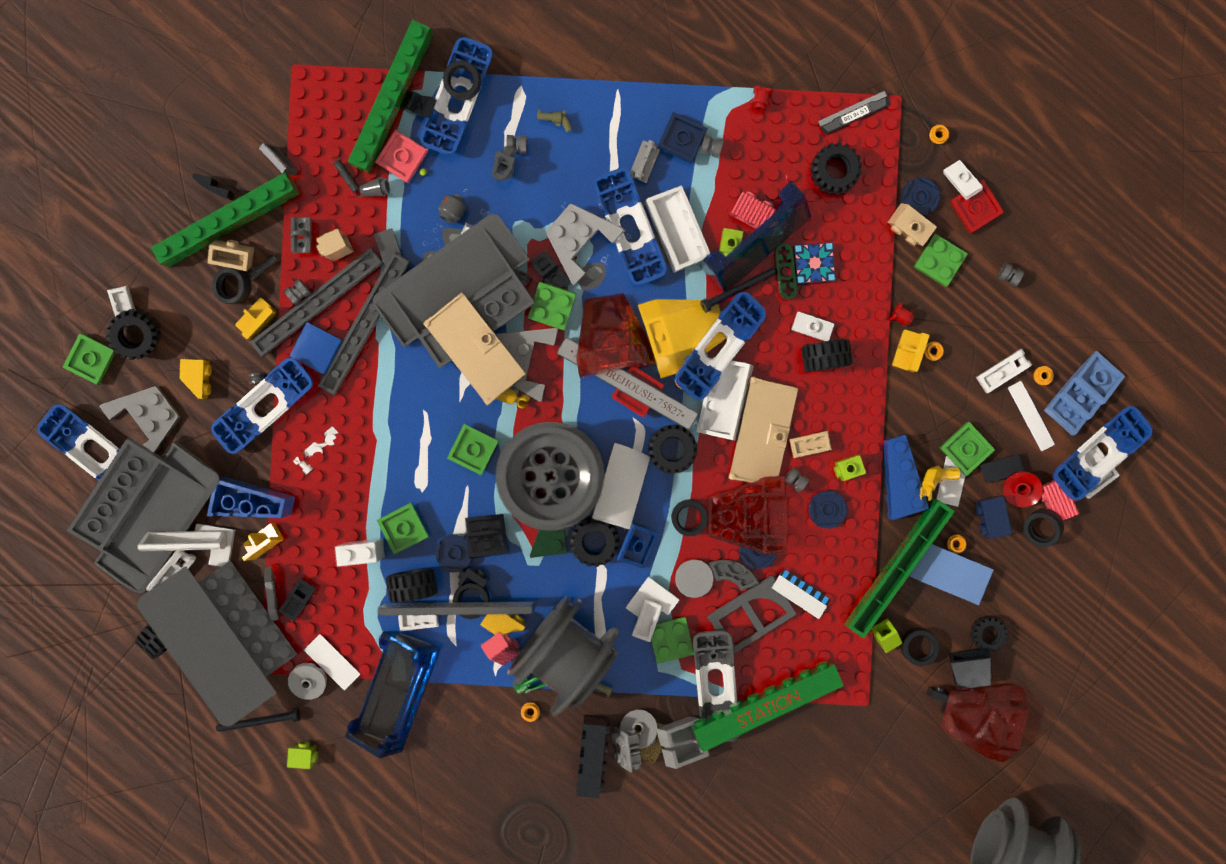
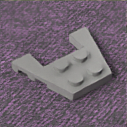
M570 203L548 228L546 234L571 283L577 285L587 272L574 260V257L598 230L611 243H615L625 232V229Z
M551 328L497 334L502 344L526 373L524 377L512 386L535 400L542 402L546 385L526 381L534 343L538 342L555 346L558 329Z
M158 386L99 406L109 420H113L127 409L149 439L143 446L154 453L158 451L165 437L169 435L181 417Z

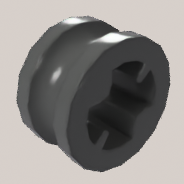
M266 372L249 374L248 377L251 378L250 385L259 384L264 379Z

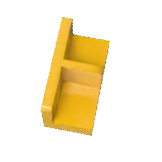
M259 298L249 310L244 309L243 312L245 314L235 325L243 332L242 335L247 340L252 341L278 312L263 298Z
M903 330L892 366L913 373L918 372L930 335Z
M270 523L258 533L248 535L249 540L243 543L248 553L242 559L243 561L255 560L284 540L275 523Z

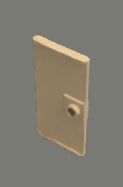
M460 293L423 323L487 406L491 405L497 397L526 375L463 293Z
M751 377L729 479L777 487L798 388Z

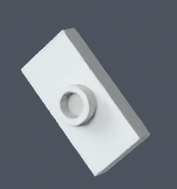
M960 160L943 170V174L965 200L983 190V186Z
M128 286L107 290L115 316L125 310H135Z
M797 312L791 330L822 341H829L834 323Z
M645 599L632 636L650 642L663 605Z
M398 615L400 631L439 626L438 615Z

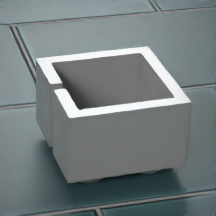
M689 716L656 729L660 745L665 747L662 749V753L667 767L677 769L709 756L708 750L703 752L699 747L691 728L695 724L694 722L700 718Z

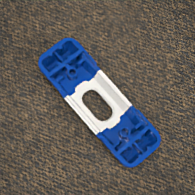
M460 38L454 45L447 67L455 61L463 60L470 62L479 72L482 86L492 59V50L489 46L470 38ZM465 69L455 71L451 77L453 89L457 86H464L467 90H470L474 82L472 74ZM442 79L435 98L437 102L430 117L426 119L420 135L423 146L444 155L454 154L458 149L479 92L475 97L465 101L461 112L452 113L448 110L451 95L446 91Z
M618 168L598 176L594 181V189L606 220L621 227V217L632 215L640 232V239L636 242H628L624 233L615 242L629 279L635 285H643L661 278L666 273V263L630 172L625 168Z
M747 292L738 293L726 309L720 312L719 318L694 351L685 358L684 364L675 375L676 384L693 399H704L718 382L720 375L741 347L752 337L766 317L764 307ZM722 332L725 334L727 341L716 357L711 359L706 356L705 348L716 333Z
M287 358L283 360L267 377L212 424L211 432L228 453L240 452L312 388V377L296 359ZM274 393L279 399L278 405L265 417H259L255 413V405L267 394Z
M54 405L41 420L37 428L38 434L58 451L63 452L98 481L120 450L64 405ZM93 439L109 452L108 460L105 463H99L84 451L86 441Z
M1125 407L1055 469L1052 475L1053 480L1071 500H1081L1106 475L1152 436L1151 425L1136 407ZM1098 443H1104L1108 448L1107 456L1097 465L1090 466L1085 460L1086 454Z

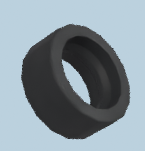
M463 60L455 61L445 69L443 85L453 98L461 101L470 100L480 90L481 76L470 62ZM459 69L468 70L473 76V85L466 92H458L451 85V77Z
M223 268L215 274L212 281V290L220 302L240 304L250 296L252 284L249 275L245 271ZM229 275H235L240 284L239 292L235 297H229L224 289L225 280Z
M688 499L679 502L673 508L671 520L675 530L680 534L696 536L706 528L708 513L701 503ZM691 506L700 512L701 521L697 527L686 529L680 525L678 515L683 508Z
M1041 508L1035 510L1028 516L1023 525L1026 538L1038 547L1054 545L1064 532V523L1061 517L1050 509ZM1037 518L1049 520L1054 525V535L1050 538L1039 536L1033 529L1034 520Z
M470 581L457 588L452 601L453 603H461V595L468 589L479 591L483 602H490V594L485 586L481 587L476 582ZM460 615V616L463 617V618H465V619H476V618H479V617L482 616V615Z
M914 628L906 632L902 637L901 652L904 658L913 665L927 666L938 657L940 650L939 642L928 630ZM916 636H924L931 643V650L924 658H916L909 651V643Z

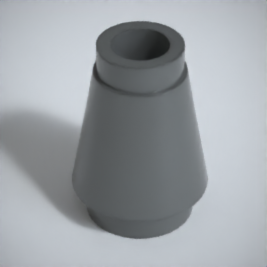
M380 177L360 185V193L363 197L386 196V194L390 193V185L387 178L383 179Z

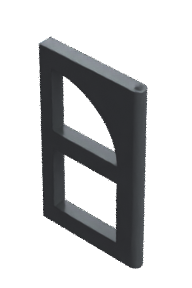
M769 576L707 615V619L710 620L715 630H725L719 620L742 606L757 632L738 644H733V654L796 615L787 598L772 589L776 582L774 576ZM757 598L769 599L778 603L786 613L768 625L763 626L748 602Z

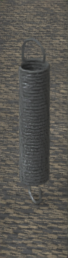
M338 157L339 160L335 161L333 165L353 193L360 190L359 186Z
M272 254V256L254 268V270L248 273L251 282L279 260Z

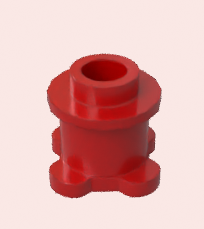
M754 86V99L751 101V104L754 106V109L764 111L770 107L769 98L772 96L773 89Z
M900 302L895 307L889 320H896L904 327L905 324L909 325L915 315L912 314V309L904 308L902 306L903 303Z

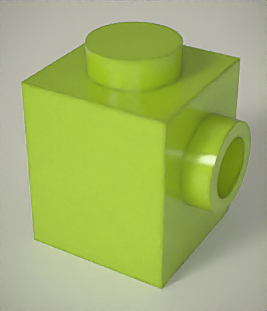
M723 229L719 254H723V258L734 259V256H739L743 231Z
M854 455L835 462V475L837 478L840 477L842 481L866 474L860 455Z
M888 618L871 628L876 640L885 653L902 644L898 632Z
M299 742L298 744H292L288 748L287 768L311 769L317 763L318 751H316V745H310V742Z

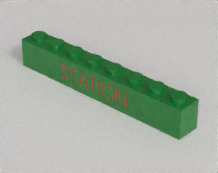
M414 20L411 21L349 157L348 163L353 167L368 174L371 173L406 92L433 37L430 27Z
M284 172L157 243L151 249L160 265L170 267L301 193L293 178Z
M933 499L928 505L929 509L923 512L844 624L862 638H865L955 512L940 500Z
M827 661L820 662L816 665V668L803 670L795 678H786L778 686H769L763 693H755L748 696V700L741 703L735 702L730 705V708L724 711L718 710L707 719H698L691 728L699 747L705 752L843 687L844 685L835 665Z

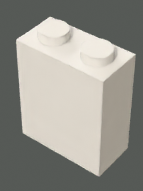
M383 538L345 542L335 547L337 566L373 563L385 558Z

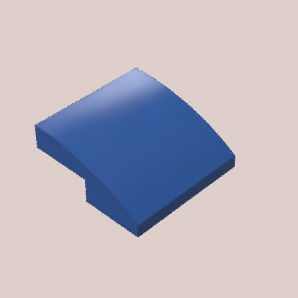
M306 322L290 357L326 375L343 340Z

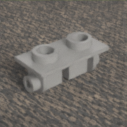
M650 140L648 142L642 141L630 171L632 178L647 183L660 151L655 142Z

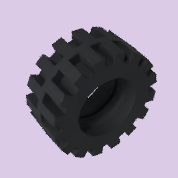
M984 616V618L980 617L978 621H974V626H971L972 632L970 636L978 648H988L989 652L998 651L997 649L1003 648V644L1006 645V639L1009 636L1007 635L1008 629L1005 628V624L999 619ZM988 626H993L996 629L995 639L990 642L984 641L982 638L983 630Z

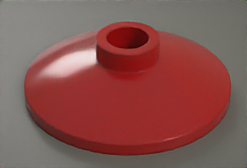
M1016 472L1010 475L1003 485L1005 499L1016 507L1032 506L1040 500L1043 494L1042 482L1036 475L1030 472ZM1020 485L1026 486L1024 489L1019 488Z

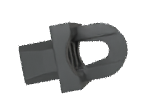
M505 146L502 152H496L492 169V176L496 180L505 181L508 178L512 179L515 167V149Z
M291 217V253H311L312 218ZM298 235L303 236L305 239H298Z

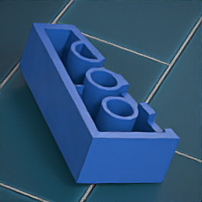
M898 435L883 440L886 502L888 508L887 519L895 520L929 509L926 497L923 496L922 500L920 499L922 484L906 435Z
M221 477L211 494L207 516L283 518L292 514L295 496L233 478Z

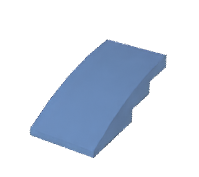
M1095 351L1065 383L1044 411L1073 436L1077 434L1087 420L1092 418L1098 408L1106 403L1125 376L1098 351Z
M931 544L909 576L979 605L994 570Z

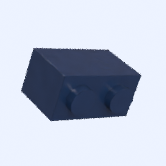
M1004 496L976 500L975 511L977 516L980 517L981 524H979V530L981 535H984V538L992 539L1012 534Z

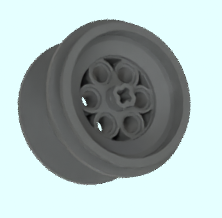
M558 422L538 423L519 431L503 448L496 467L497 490L506 509L523 524L540 530H560L584 519L597 504L601 496L605 477L603 459L594 442L581 430ZM561 452L566 456L563 464L555 461L557 453ZM538 453L545 455L546 461L544 464L536 462L535 456ZM530 470L536 473V479L532 482L526 479V473ZM567 470L575 471L576 478L574 480L566 479L565 473ZM553 471V476L556 477L555 480H546L547 476L545 473ZM542 487L546 490L547 495L545 498L537 497L536 490ZM558 487L566 489L567 494L564 498H559L556 495Z
M568 595L559 601L534 631L507 672L510 676L515 675L512 681L515 687L532 673L557 692L558 695L550 709V714L553 716L559 714L569 703L572 709H576L581 705L605 676L618 653V649L611 647L618 636L619 629L614 626L600 639L573 619L582 600L577 597L571 602V598Z
M1010 798L1004 801L996 810H993L981 824L973 843L970 864H1080V840L1076 830L1070 826L1066 819L1059 816L1050 817L1038 829L1029 826L1028 811L1023 801L1017 798Z

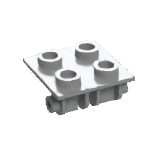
M614 726L612 740L616 746V752H614L616 763L629 772H632V769H640L642 764L641 755L639 754L640 750H631L640 747L639 744H636L639 743L638 733L635 729H630L626 733Z

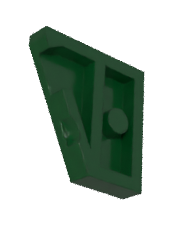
M539 529L530 558L567 553L564 529Z

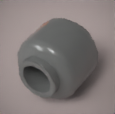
M454 194V196L446 195L438 207L439 217L449 224L459 222L467 210L466 205L463 203L464 199L457 194Z

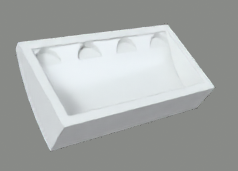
M682 186L646 199L644 204L673 273L712 257Z
M736 361L729 363L720 375L718 382L703 400L696 432L737 441L754 366Z
M614 443L604 477L601 496L596 504L592 519L630 529L650 460L649 456L632 448Z
M226 531L147 532L138 544V549L140 551L225 549L227 546Z

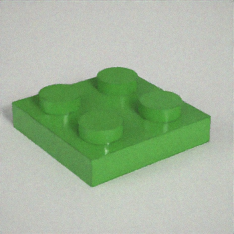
M934 234L915 263L914 268L947 287L967 256V253Z
M540 281L534 297L535 304L531 307L528 319L565 330L577 293Z
M79 333L63 368L96 385H100L115 355V350Z
M966 422L939 447L954 465L959 467V470L965 476L969 475L995 451L970 422Z
M464 424L447 459L482 475L499 440Z
M412 502L377 520L393 554L429 537Z
M685 616L656 624L651 641L657 664L694 655Z

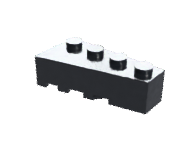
M584 715L576 796L599 798L600 792H604L605 781L601 780V775L606 772V761H603V755L608 752V742H605V735H609L610 723H607V717Z

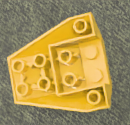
M655 299L638 305L660 378L671 376L678 372L684 364L685 358L694 351L719 318L721 311L718 304L711 307V311L707 313L703 311L700 305L701 300ZM722 332L716 333L706 346L705 354L727 339L725 334Z

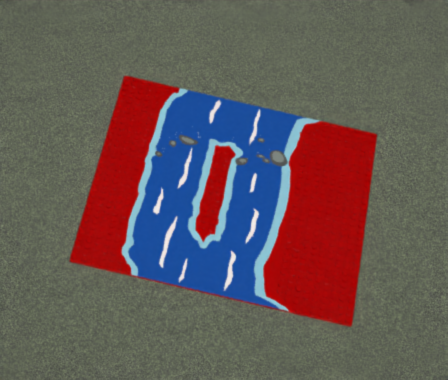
M294 64L291 68L287 158L298 170L295 176H289L293 178L301 194L284 203L278 320L296 306L286 296L284 290L287 287L294 286V282L297 279H301L312 294L369 248H372L382 260L374 234L393 229L403 258L411 262L405 272L406 274L460 236L465 223L474 226L490 214H496L501 217L530 258V261L517 270H522L531 277L525 288L534 300L539 282L545 281L530 262L543 251H546L569 279L546 234L548 228L570 203L606 219L594 189L595 179L618 168H625L630 172L642 141L648 142L650 140L658 146L673 112L707 127L706 135H710L713 139H724L719 158H715L711 154L704 155L700 153L702 141L692 164L660 150L647 183L632 178L666 263L667 269L664 276L643 285L633 284L629 279L616 243H611L599 230L574 257V260L587 274L577 285L570 283L564 288L577 293L566 329H558L555 346L538 342L534 343L526 381L546 385L542 402L530 397V400L525 402L528 405L522 409L517 406V402L511 405L496 399L491 405L487 406L453 361L439 368L419 338L408 346L403 347L381 317L336 395L318 386L324 374L299 362L312 377L313 386L273 422L270 489L295 496L290 516L268 518V525L275 523L284 540L266 552V567L271 566L274 571L278 609L286 601L290 591L299 579L310 584L316 590L296 622L280 612L278 620H273L297 655L271 674L290 675L293 668L302 663H312L320 669L321 667L304 651L320 634L360 673L356 679L513 687L512 681L515 675L510 676L507 672L514 659H511V662L508 661V664L502 666L490 660L481 647L483 643L495 635L480 625L486 615L476 619H465L460 615H438V627L400 631L398 615H378V607L383 603H393L389 601L386 577L394 573L413 569H434L438 593L429 598L403 603H453V595L457 588L460 587L458 585L460 581L458 576L461 571L449 572L439 565L435 555L437 544L442 538L450 534H460L466 537L465 518L504 514L508 553L506 555L473 558L466 570L471 566L475 570L479 568L487 573L486 577L489 580L485 587L489 591L490 602H535V610L532 614H518L525 619L526 627L524 630L507 633L511 638L514 637L520 645L518 649L520 651L562 598L568 595L572 602L578 597L582 601L573 616L575 621L599 639L612 627L616 626L619 629L618 636L611 647L618 649L617 656L599 683L612 687L611 692L698 697L694 655L657 664L652 641L648 642L632 636L638 617L626 609V606L649 576L679 599L669 615L661 611L657 623L685 616L693 646V638L697 633L715 631L712 623L707 619V615L750 588L741 591L734 582L725 579L716 581L713 575V585L708 593L697 598L687 597L676 586V570L683 562L691 559L701 560L709 567L708 562L714 560H732L747 567L755 575L759 583L771 575L774 576L776 581L782 570L785 569L831 599L820 619L787 599L796 615L733 654L737 699L748 700L747 697L752 694L763 693L767 687L772 685L778 686L782 684L784 679L789 677L795 678L799 676L801 671L806 669L812 670L817 667L818 663L827 661L835 665L844 686L809 703L867 706L870 697L873 632L870 629L865 638H862L844 623L876 580L895 234L891 230L892 226L887 222L896 211L902 98L896 95H887L890 102L889 106L824 135L819 124L820 120L876 94L773 89L772 96L769 98L770 107L761 111L754 109V106L751 104V101L754 99V88L486 74L458 149L452 155H444L423 146L420 135L427 118L399 109L381 151L395 130L429 151L408 184L376 163L370 174L348 163L349 157L390 69ZM417 71L408 91L417 92L422 96H429L435 99L444 72ZM464 86L454 88L458 92L468 91ZM451 96L448 110L452 113L461 112L466 100H457ZM538 109L545 113L566 110V116L573 130L566 132L562 122L560 126H556L552 121L537 120ZM507 135H514L515 137L527 135V155L515 154V167L512 179L508 178L505 181L496 180L492 176L495 154L497 151H503L506 146ZM711 141V145H710L709 151H711V148H712V144H713L712 141ZM837 142H842L843 146L845 144L850 145L849 149L852 150L854 148L856 150L855 154L860 155L859 162H862V167L860 168L862 173L857 183L847 192L840 193L839 195H834V193L828 195L826 194L827 191L821 192L819 186L815 187V181L811 179V163L824 146L827 147L830 143L836 145ZM338 157L340 158L359 188L360 185H364L377 178H387L390 185V193L386 194V196L364 197L361 196L360 190L353 193L333 165L334 162L339 160ZM831 159L826 162V171L832 178L842 179L846 176V168L841 161ZM425 168L427 174L421 176L419 173L420 169ZM682 186L712 257L673 273L644 202L647 198ZM742 192L745 194L746 192H751L762 203L763 201H768L774 205L773 208L776 209V212L764 233L730 215ZM454 194H457L464 199L463 203L466 205L467 210L459 222L449 224L439 217L438 207L446 195L454 196ZM632 215L621 217L620 225L625 229L624 235L626 240L631 243L640 239V232ZM291 217L312 218L311 253H291ZM338 228L346 234L354 252L333 262L328 258L326 259L325 256H321L317 249V245H319L317 238ZM724 228L743 231L740 253L738 257L734 256V259L723 258V254H719ZM298 235V239H305L303 236ZM833 242L836 281L797 284L796 296L791 300H784L779 295L776 273L768 279L742 291L750 294L764 307L766 317L732 361L754 366L751 377L798 388L777 487L774 488L741 480L729 479L737 441L696 432L704 399L695 400L684 390L677 387L675 383L676 374L660 378L638 305L655 299L709 300L772 267L776 268L774 252L780 244L790 245L794 256V245ZM784 248L779 252V255L783 256V261H779L780 265L790 263V260L786 261L785 258L789 252L785 251ZM383 264L308 323L344 340L385 265ZM782 267L780 273L783 277H789L791 270L789 267ZM792 279L788 281L781 280L782 284L786 283V289L783 290V293H787V296H790L793 289H789L788 283L792 282ZM736 295L718 303L720 311L725 310ZM529 307L494 331L497 336V334L551 329L555 327L528 319L531 307ZM797 312L834 323L829 341L849 339L853 364L814 372L804 371L801 347L825 341L791 330ZM304 326L277 347L276 367L283 360L292 358L290 354ZM608 334H615L621 340V347L615 353H608L603 349L602 341ZM565 337L626 372L631 365L635 366L663 384L664 387L661 392L699 413L690 429L697 443V456L694 463L688 469L675 474L666 473L658 469L651 459L649 460L632 520L636 524L659 533L644 568L616 559L628 529L616 525L613 526L616 528L619 536L618 551L613 559L605 565L590 567L587 564H582L575 558L571 550L570 539L574 528L579 522L564 528L567 553L530 558L539 529L525 525L517 520L506 509L500 499L496 485V467L499 456L508 441L528 426L543 422H558L581 430L597 446L603 459L604 471L606 473L614 443L632 448L649 456L648 446L653 434L664 426L678 425L651 408L643 418L613 399L611 396L616 390L615 387L556 354ZM727 339L707 352L706 356L711 359L716 357ZM614 340L608 342L609 347H614L616 344ZM514 386L510 387V389L517 392V397L526 394ZM274 394V408H275V407L278 405V403H279V399H278V397ZM464 424L499 440L482 475L447 459ZM333 426L339 433L335 434L336 438L332 440L334 445L327 444L322 448L323 454L315 452L313 456L306 457L304 451L314 442L317 444L324 443V433ZM828 431L832 450L793 458L789 439ZM668 438L663 442L661 451L666 459L671 461L678 460L684 453V445L677 438ZM560 452L555 455L557 463L563 464L565 462L566 456ZM538 453L535 456V460L538 464H544L546 457L544 454ZM860 455L866 474L842 481L840 477H836L834 472L836 461ZM296 457L299 458L300 462L305 461L307 465L310 464L313 469L307 475L304 474L303 468L299 464L296 465L293 462ZM793 467H796L800 474L810 478L800 493L795 492L791 485L783 482V479ZM531 470L527 471L526 479L531 482L535 481L536 473ZM567 470L565 477L567 480L572 481L576 478V473L573 470ZM553 471L545 473L547 476L546 480H555L556 477L553 476ZM541 487L536 490V495L539 498H545L547 492ZM558 487L556 489V495L559 498L566 496L565 488ZM824 490L838 493L843 497L847 505L845 519L840 525L831 529L821 528L814 524L808 513V505L811 498ZM692 499L698 501L705 507L708 513L706 528L696 536L682 535L675 530L672 524L671 514L673 508L683 500ZM412 502L429 537L393 554L377 520ZM594 507L593 510H592L584 519H582V520H585L586 518H589V517L592 518V517H593V514H594L595 507ZM685 507L680 511L678 521L682 527L693 529L700 524L701 514L694 507ZM592 530L584 536L583 544L589 552L598 553L605 548L606 538L602 532ZM752 531L768 533L777 544L776 559L766 568H750L740 558V541L746 534ZM383 538L385 558L373 563L337 566L336 546L345 542ZM467 577V579L465 580L464 583L470 582V581H473V580H471L470 578ZM264 587L263 607L269 614L266 587ZM468 589L462 593L460 602H483V598L479 591ZM757 598L748 602L763 626L768 625L786 613L778 603L769 599ZM742 606L719 620L725 631L730 633L734 645L757 632ZM712 669L708 672L709 692L714 696L721 695L724 691L723 673L719 669ZM530 673L528 677L531 679L535 677V675ZM539 679L533 682L532 686L543 682ZM545 686V687H542V688H540V689H551V688H550L549 686Z

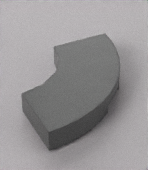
M721 559L708 562L716 581L730 580L737 584L741 591L759 584L755 575L747 567L736 561Z
M271 566L264 567L268 612L271 621L278 620L279 609L278 597H276L274 571Z

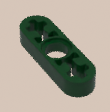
M784 243L780 244L774 252L778 290L782 299L791 300L797 294L792 247ZM784 248L785 251L789 252L785 258L786 261L790 260V263L780 265L779 261H783V256L779 255V252ZM782 267L790 268L791 275L789 277L781 275ZM792 279V282H789L788 285L789 289H793V292L790 293V296H787V293H783V290L786 289V283L782 284L781 280L788 281Z

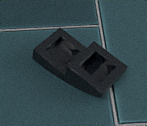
M407 91L400 109L414 115L429 118L437 100L429 96H422L417 92Z
M193 173L192 177L201 186L222 198L233 201L234 193L218 188V181Z
M543 251L530 262L546 283L563 289L571 283L546 251Z
M1020 454L980 464L985 483L1007 478L1016 472H1025Z
M299 579L278 612L296 622L316 588Z

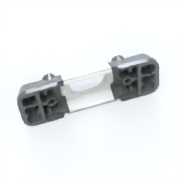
M725 630L699 632L693 638L700 719H707L718 710L724 711L730 708L731 704L737 702L732 637ZM712 669H719L723 673L724 691L718 696H714L709 692L708 672ZM739 736L734 737L726 742L735 741Z

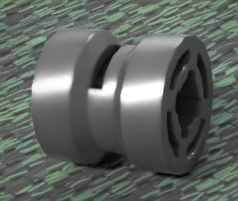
M705 134L700 153L704 155L711 154L713 157L719 158L724 139H713L710 135ZM711 141H712V142H713L712 148H711V151H709V148H710V145H711Z
M507 135L506 146L515 149L516 153L520 155H527V135L519 137Z
M1006 262L1000 269L997 279L1006 281L1009 286L1015 288L1021 281L1024 271L1020 268L1015 269L1012 264Z
M297 279L294 282V286L287 287L284 293L293 304L298 305L303 297H308L311 294V291L301 279Z
M793 467L785 476L783 482L791 485L795 492L800 493L810 478L800 474V471Z

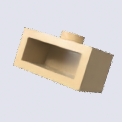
M903 203L899 205L887 222L892 226V231L898 235L902 233L907 237L905 240L913 246H923L937 228L911 206Z
M338 228L317 238L319 253L333 262L354 252L346 234Z
M215 240L209 244L208 264L247 271L253 263L254 247L241 245L238 241L227 240V242Z

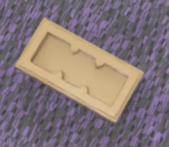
M828 431L789 439L793 458L832 450Z

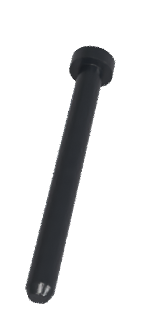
M772 267L709 300H701L700 305L703 311L707 313L716 304L768 279L777 273V269Z
M294 708L292 712L241 720L231 726L218 724L216 731L222 732L287 720L298 722L301 718L299 708Z

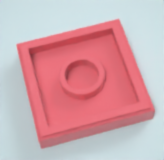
M395 130L375 163L409 184L429 151Z

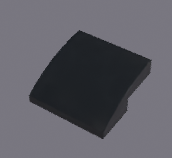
M504 514L465 518L469 559L506 555L508 553Z

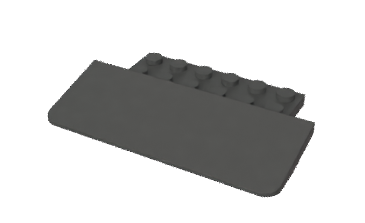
M490 214L377 293L373 298V305L403 347L408 346L419 338L437 366L442 368L450 363L452 359L423 324L425 320H428L460 293H463L493 332L535 304V301L514 272L530 261V258L501 217L496 214Z
M128 437L67 531L101 551L94 562L96 566L123 586L136 593H143L173 550L140 551L138 544L147 532L187 531L220 480L219 474L177 441L172 444L165 457L162 458Z
M231 561L199 582L196 581L185 566L145 593L138 600L137 607L216 719L223 726L235 724L274 696L276 691L266 677L297 655L275 622L271 621L270 615Z

